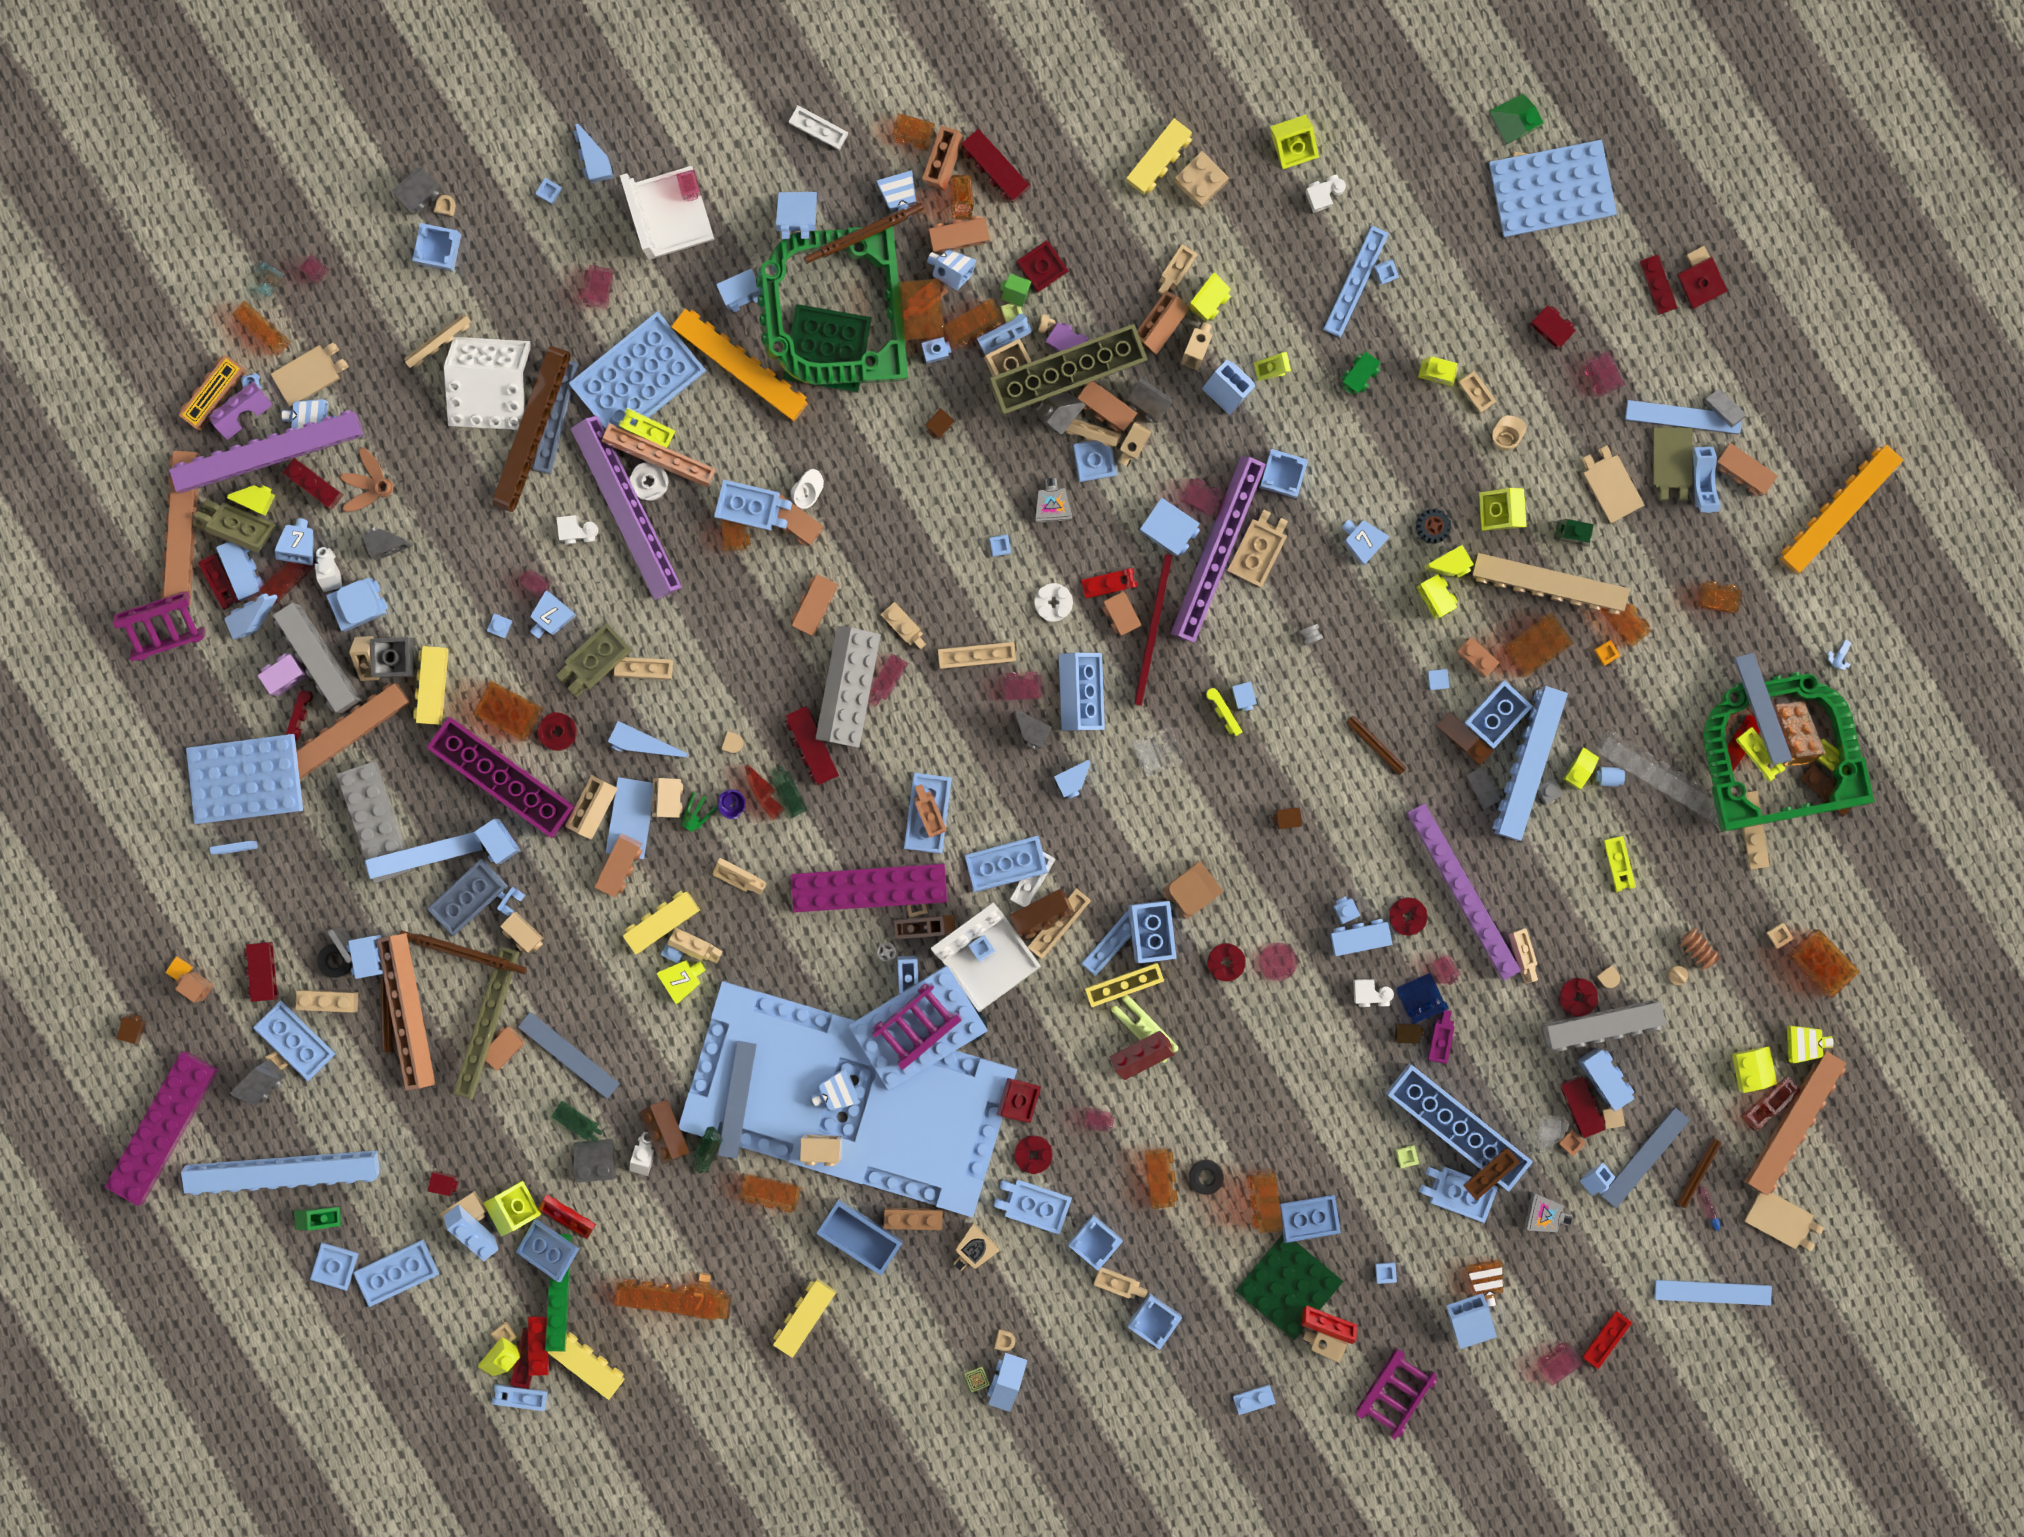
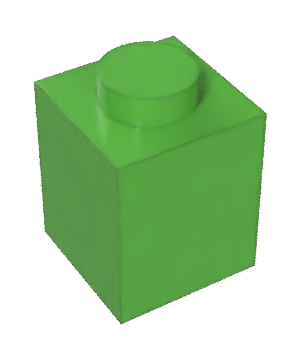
M1010 274L1007 281L1003 280L1000 291H1003L1001 299L1023 307L1032 281Z

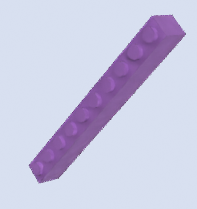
M351 410L344 411L338 417L328 416L322 418V422L316 424L309 422L304 424L303 428L297 430L296 428H290L281 435L277 433L266 436L267 439L259 441V439L251 440L248 442V445L242 447L241 445H235L226 452L216 451L207 458H204V456L197 457L188 464L185 462L177 463L174 465L175 468L169 469L176 492L184 493L363 437L364 433L358 414L351 412Z
M594 416L584 419L571 428L574 438L599 485L600 491L624 536L625 542L628 544L633 558L650 589V593L653 595L654 600L664 598L682 588L614 448L601 442L605 430L599 417Z
M1240 457L1171 630V635L1195 643L1266 464L1251 457Z
M1423 803L1408 811L1406 814L1501 980H1506L1520 972L1519 966L1426 804Z

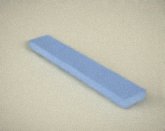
M1371 226L1325 324L1324 331L1341 338L1389 233Z
M1631 400L1627 401L1625 420L1732 434H1740L1742 422L1741 420L1731 428L1714 411Z
M473 832L365 860L369 879L483 850L481 842L478 843L475 836L477 835Z
M1655 1280L1654 1299L1771 1305L1772 1286Z

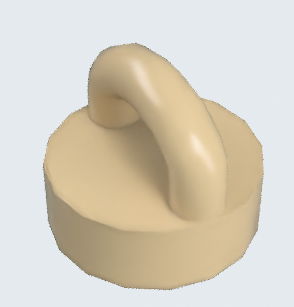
M1041 314L1038 332L1045 334L1046 331H1052L1055 328L1056 322L1053 319H1049V315Z
M1674 966L1668 972V979L1675 985H1682L1688 979V972L1681 966Z

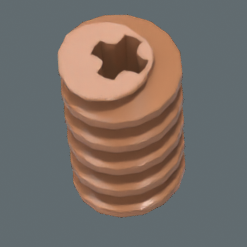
M1694 927L1680 939L1682 940L1680 947L1687 946L1685 953L1693 952L1690 958H1698L1695 964H1703L1700 970L1708 969L1721 956H1717L1718 952L1716 950L1711 951L1712 945H1706L1707 940L1701 939V933L1695 934L1697 928Z

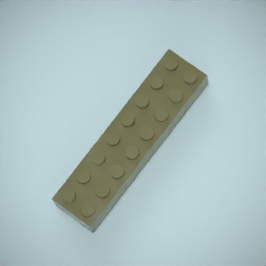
M1132 324L989 378L988 381L1000 413L1003 416L1139 365L1148 359L1136 327Z

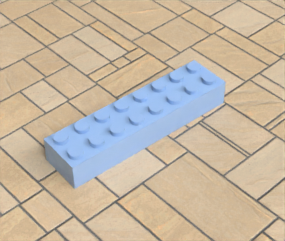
M1548 686L1541 687L1535 691L1533 697L1535 705L1533 709L1529 710L1527 719L1530 721L1528 726L1524 727L1521 735L1524 740L1522 745H1518L1515 755L1518 756L1516 763L1512 764L1510 769L1512 778L1510 782L1507 781L1504 788L1506 797L1500 801L1498 810L1501 811L1500 816L1495 818L1492 829H1495L1494 834L1516 841L1522 840L1568 693Z
M1411 1064L1406 1066L1385 1093L1479 1169H1482L1507 1147L1520 1162L1497 1182L1507 1191L1513 1188L1533 1162Z

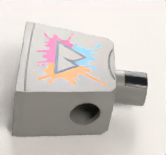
M1057 478L1045 479L1046 490H1038L1036 523L1072 520L1066 489H1057Z
M1532 1192L1524 1228L1529 1231L1558 1232L1560 1224L1571 1225L1572 1215L1562 1213L1564 1205Z

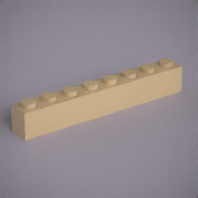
M1478 553L1473 572L1476 582L1487 584V581L1495 583L1494 586L1506 588L1507 585L1514 587V591L1525 593V590L1533 592L1532 595L1544 597L1545 594L1552 596V600L1562 602L1563 599L1570 600V604L1581 606L1583 603L1589 605V608L1600 611L1601 608L1608 609V613L1619 615L1620 612L1624 613L1630 592L1629 588Z

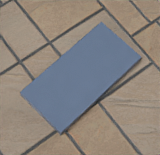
M481 858L432 903L427 910L454 937L505 890L508 885Z

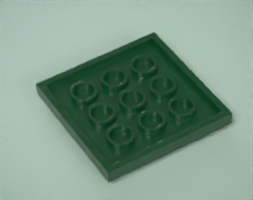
M796 304L790 336L794 344L795 354L808 362L814 363L858 361L866 353L872 317ZM784 370L783 379L785 381L808 384L793 378ZM859 382L814 385L859 393L860 388Z
M1282 1233L1235 1291L1295 1341L1305 1329V1326H1302L1303 1309L1309 1306L1320 1310L1344 1281L1298 1242L1284 1243Z

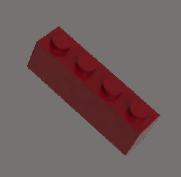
M979 128L962 143V153L967 159L972 158L976 162L974 165L981 174L983 172L986 173L989 177L987 179L994 188L997 186L1002 191L1000 195L1006 202L1010 200L1014 203L1030 189V184Z
M808 706L786 715L787 720L784 722L788 730H792L795 735L792 739L796 748H801L803 752L801 759L804 765H809L811 769L809 776L812 782H817L818 785H821L840 776L824 741L816 739L818 728Z

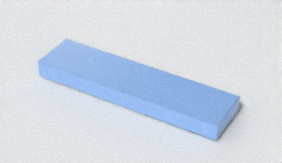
M1129 910L1081 963L1094 976L1103 969L1132 936Z

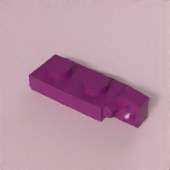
M1443 1009L1441 1019H1436L1428 1061L1448 1063L1455 1028L1454 1021L1450 1020L1451 1010Z

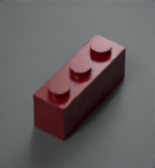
M293 458L283 471L284 475L332 510L344 495L296 458Z
M273 942L246 944L244 958L248 963V967L245 969L246 978L249 979V987H247L248 998H251V1002L278 999Z
M1158 1031L1111 1055L1110 1059L1115 1072L1122 1079L1126 1080L1175 1054L1169 1038L1161 1031Z
M1579 1075L1560 1083V1089L1581 1137L1585 1139L1606 1130L1604 1127L1606 1121L1602 1113L1599 1114L1596 1109L1598 1102L1594 1095H1590L1588 1090L1591 1086L1587 1078Z

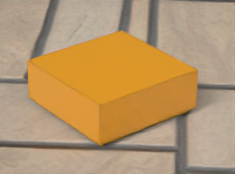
M1611 640L1594 649L1603 666L1620 657Z
M176 956L165 973L178 980L182 974L190 973L193 966Z

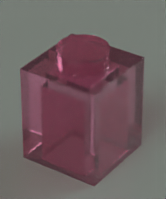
M695 169L676 174L683 200L694 201L699 199L698 196H702Z
M312 254L299 267L301 271L317 284L330 270Z
M532 569L529 572L526 571L520 579L522 587L542 598L544 592L552 584L551 581Z
M1449 954L1431 963L1442 984L1447 983L1451 985L1458 981L1457 977L1461 974Z
M1088 1107L1085 1128L1108 1132V1129L1112 1128L1114 1123L1111 1111Z

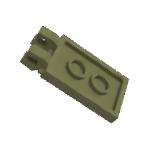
M1653 428V486L1658 488V501H1667L1669 499L1668 488H1678V501L1688 500V488H1691V485H1693L1692 428Z
M207 499L203 503L202 507L204 509L202 512L197 511L194 515L195 521L193 522L194 526L204 529L210 534L256 553H259L276 526V524L228 504L222 503L220 506Z
M606 623L564 661L567 665L556 676L564 685L574 676L577 680L568 689L577 697L584 689H591L622 661L632 649Z

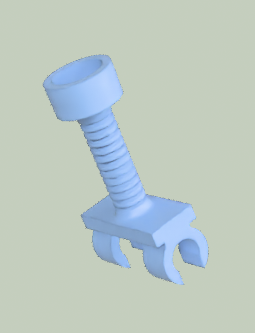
M514 887L507 894L502 891L497 896L502 900L497 909L508 917L514 912L513 909L505 905L511 895L519 901H522L525 897V894Z

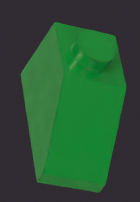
M340 1207L294 1210L295 1230L310 1231L341 1226Z

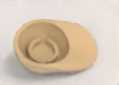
M1507 415L1502 417L1492 433L1494 445L1503 451L1516 448L1526 432V423L1515 416Z

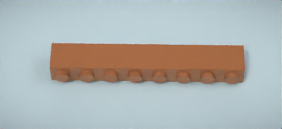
M173 451V455L170 456V467L175 468L174 465L181 462L191 463L193 462L192 459L200 457V454L197 452ZM169 475L168 483L171 486V490L167 496V504L170 506L169 513L166 514L168 532L165 533V543H167V551H164L163 555L166 567L162 573V580L165 583L164 589L161 591V599L188 590L190 595L188 606H191L196 530L193 522L195 521L194 515L197 512L198 488L184 493L176 492L172 477Z
M396 683L387 684L382 688L383 692L378 695H371L366 699L367 703L363 706H355L350 710V715L347 717L341 716L335 721L334 726L322 729L317 738L308 739L303 743L304 747L299 750L296 748L299 779L301 780L409 705L411 702L401 687Z
M407 933L377 939L405 1090L435 1085Z
M1823 1051V1057L1817 1058L1744 1183L1765 1195L1774 1192L1777 1187L1776 1182L1778 1178L1782 1177L1787 1170L1786 1165L1788 1161L1795 1157L1797 1146L1805 1140L1807 1129L1814 1125L1816 1114L1824 1108L1826 1097L1834 1091L1836 1080L1845 1073L1846 1068L1844 1067L1847 1064L1846 1062L1828 1051Z

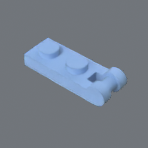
M1022 313L1018 314L1014 320L980 336L977 340L984 354L987 355L1030 334L1032 328L1027 323L1026 315Z
M494 1384L495 1397L492 1398V1404L545 1411L548 1391ZM503 1392L508 1393L507 1399L502 1398Z

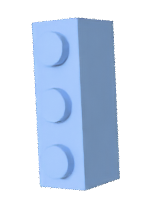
M232 542L216 547L238 600L244 601L263 593L262 587H264V583L261 577H257L254 571L257 567L254 560L249 559L247 554L249 549Z
M1378 919L1371 921L1372 925L1364 926V923L1353 924L1352 929L1345 930V926L1334 928V932L1330 933L1334 956L1393 945L1388 922Z
M459 1204L443 1216L447 1230L481 1260L485 1261L499 1250L495 1236Z

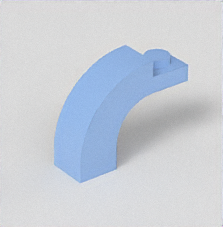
M1694 447L1692 463L1693 494L1695 505L1699 507L1700 512H1720L1721 505L1715 486L1717 456L1714 447Z

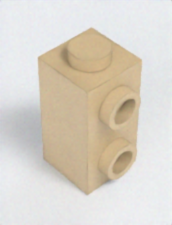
M513 912L500 926L504 929L502 933L509 939L513 938L517 942L516 946L522 952L527 951L530 953L532 950L536 952L543 945L541 941L544 938L517 912Z

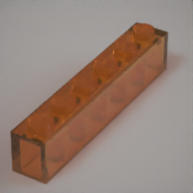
M624 1278V1282H617L614 1306L716 1319H727L730 1315L732 1295L725 1294V1290L707 1292V1288L701 1287L689 1290V1286L678 1285L677 1288H673L669 1283H660V1286L653 1285V1281H642L641 1284L635 1283L636 1279Z

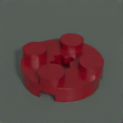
M554 712L544 717L538 728V736L542 744L547 748L562 751L569 748L575 742L577 726L570 716ZM556 726L559 729H563L560 737L553 735Z
M1406 897L1399 899L1390 908V924L1399 934L1406 936L1416 935L1424 929L1427 923V909L1422 902L1415 898ZM1411 911L1413 920L1406 922L1403 914Z
M1222 943L1212 949L1207 959V965L1210 973L1216 979L1229 982L1243 974L1246 959L1242 950L1230 943ZM1224 957H1227L1228 960H1232V963L1229 964V968H1226L1225 965H1221V962L1224 961Z
M1573 978L1563 984L1559 1001L1567 1013L1573 1016H1585L1591 1013L1598 1004V992L1590 981L1584 978ZM1576 992L1585 995L1582 997V1002L1574 1001Z
M1032 1135L1026 1136L1018 1142L1014 1156L1016 1164L1022 1171L1037 1174L1049 1167L1053 1153L1051 1145L1046 1139L1041 1136ZM1030 1150H1032V1151L1037 1150V1151H1038V1153H1037L1038 1158H1037V1159H1035V1158L1030 1159V1158H1029V1156H1030L1029 1151H1030Z

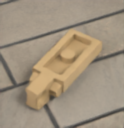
M1183 244L1180 246L1161 275L1159 282L1162 283V286L1158 292L1160 295H1163L1169 289L1174 291L1178 287L1198 254Z
M895 602L881 614L906 643L908 642L910 645L915 643L920 649L926 646V643L920 638L923 635L920 631L921 629Z
M721 858L718 860L713 871V876L745 892L749 890L761 895L767 884L762 879Z
M675 928L668 941L669 946L700 961L705 959L718 963L723 952L712 944L678 928Z
M1520 929L1508 934L1524 983L1537 981L1535 966L1538 964L1527 929Z
M1104 1267L1099 1269L1093 1283L1094 1286L1126 1298L1134 1299L1135 1295L1145 1298L1147 1294V1289L1139 1287L1140 1282L1136 1281V1279Z

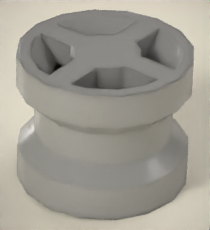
M1318 624L1300 631L1301 635L1305 637V645L1323 639L1322 634L1318 631Z
M882 943L877 949V956L881 961L889 962L895 958L896 948L891 943Z

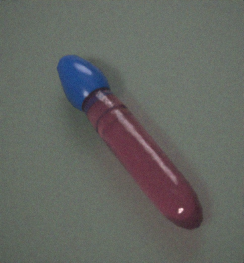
M1701 1186L1700 1193L1711 1219V1224L1715 1230L1720 1231V1221L1717 1218L1707 1189Z

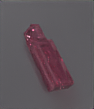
M891 654L871 692L875 693L870 701L872 704L877 706L882 698L886 700L890 696L908 666V662Z

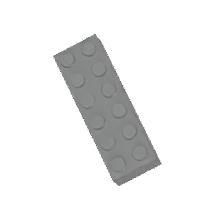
M292 602L275 613L273 616L276 619L274 621L276 627L280 631L283 630L286 634L284 639L290 647L293 646L295 648L296 658L300 663L304 662L307 669L305 671L311 679L314 678L317 682L316 688L321 695L324 694L328 699L326 704L330 710L344 714L361 703L362 699L302 606Z
M837 626L816 734L817 740L860 747L881 634L851 627Z
M370 762L336 774L365 859L368 860L406 850L407 848L377 762ZM414 868L373 878V882L380 883L414 871Z
M1652 1000L1542 1024L1546 1046L1559 1052L1567 1050L1566 1046L1570 1045L1577 1048L1586 1046L1585 1042L1589 1041L1594 1044L1604 1042V1038L1607 1037L1619 1039L1623 1038V1034L1626 1033L1631 1035L1641 1034L1644 1029L1650 1031L1660 1030L1662 1025H1666L1662 1003Z

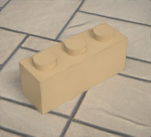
M591 775L565 827L592 840L618 788Z
M296 991V1010L357 1012L359 992Z

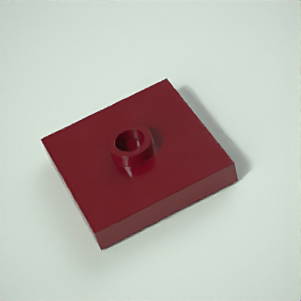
M1048 240L1016 261L1026 278L1032 281L1031 285L1037 293L1069 272Z
M1711 256L1677 274L1692 309L1727 292L1724 281Z
M1007 1078L997 1115L1031 1123L1041 1086Z

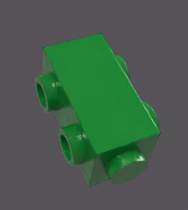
M1366 351L1363 355L1358 354L1352 362L1355 364L1353 369H1347L1341 377L1344 380L1341 383L1344 386L1343 390L1349 395H1357L1359 392L1363 394L1369 386L1367 383L1370 377L1375 378L1381 370L1378 367L1381 362Z

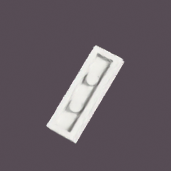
M800 106L796 107L789 120V124L839 151L848 136L847 131Z
M1043 852L1049 872L1055 858ZM1047 874L1021 880L1010 900L1023 907L1031 904Z

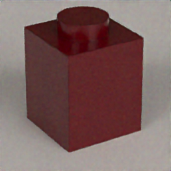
M433 1171L427 1191L451 1196L458 1189L459 1181H456L457 1176Z

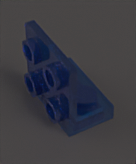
M1431 973L1396 988L1412 1024H1416L1449 1009L1446 1001H1443Z

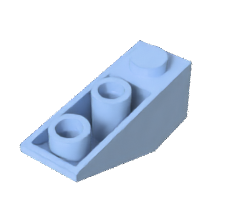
M575 124L577 129L574 131L575 139L581 145V149H578L581 161L584 160L586 165L583 168L585 179L595 183L614 178L607 155L579 124Z
M263 594L257 597V601L245 603L243 605L244 608L232 610L230 612L231 615L224 618L232 639L243 638L258 631L276 601L277 595L268 596V594Z

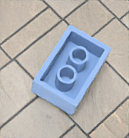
M1503 680L1463 723L1490 748L1494 749L1533 706Z
M1170 901L1128 905L1135 962L1145 963L1176 959Z
M1595 1048L1577 1061L1607 1107L1617 1111L1634 1100L1632 1096L1634 1091L1628 1083L1626 1084L1621 1079L1623 1074L1618 1067L1612 1065L1611 1061L1613 1059L1608 1051Z

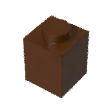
M940 408L925 425L928 429L926 433L933 439L936 437L941 439L955 424V420Z
M1300 807L1276 810V814H1273L1274 826H1278V829L1302 827Z
M130 1013L129 1016H123L116 1039L132 1044L140 1043L146 1021L141 1020L142 1016Z

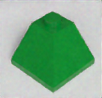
M1524 93L1489 111L1506 145L1541 128L1544 124L1535 105Z

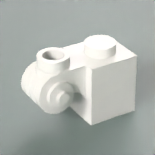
M1337 175L1328 177L1326 179L1327 182L1320 183L1317 181L1308 185L1309 188L1306 189V195L1313 213L1332 206L1331 192L1336 196L1344 192L1346 184Z
M576 515L557 517L559 540L565 542V545L576 544V540L584 539V542L595 541V536L599 530L595 523L586 522L583 528H580L578 516Z
M319 548L316 552V562L318 564H315L317 581L323 592L342 588L341 574L334 560L336 558L335 554L330 548Z
M1374 979L1353 980L1354 1003L1359 1004V1007H1370V1003H1378V1006H1390V1001L1394 996L1391 988L1384 986L1380 988L1379 992H1376Z
M644 1131L638 1138L639 1146L635 1145L630 1161V1171L648 1176L654 1159V1150H652L654 1145L649 1137V1133Z

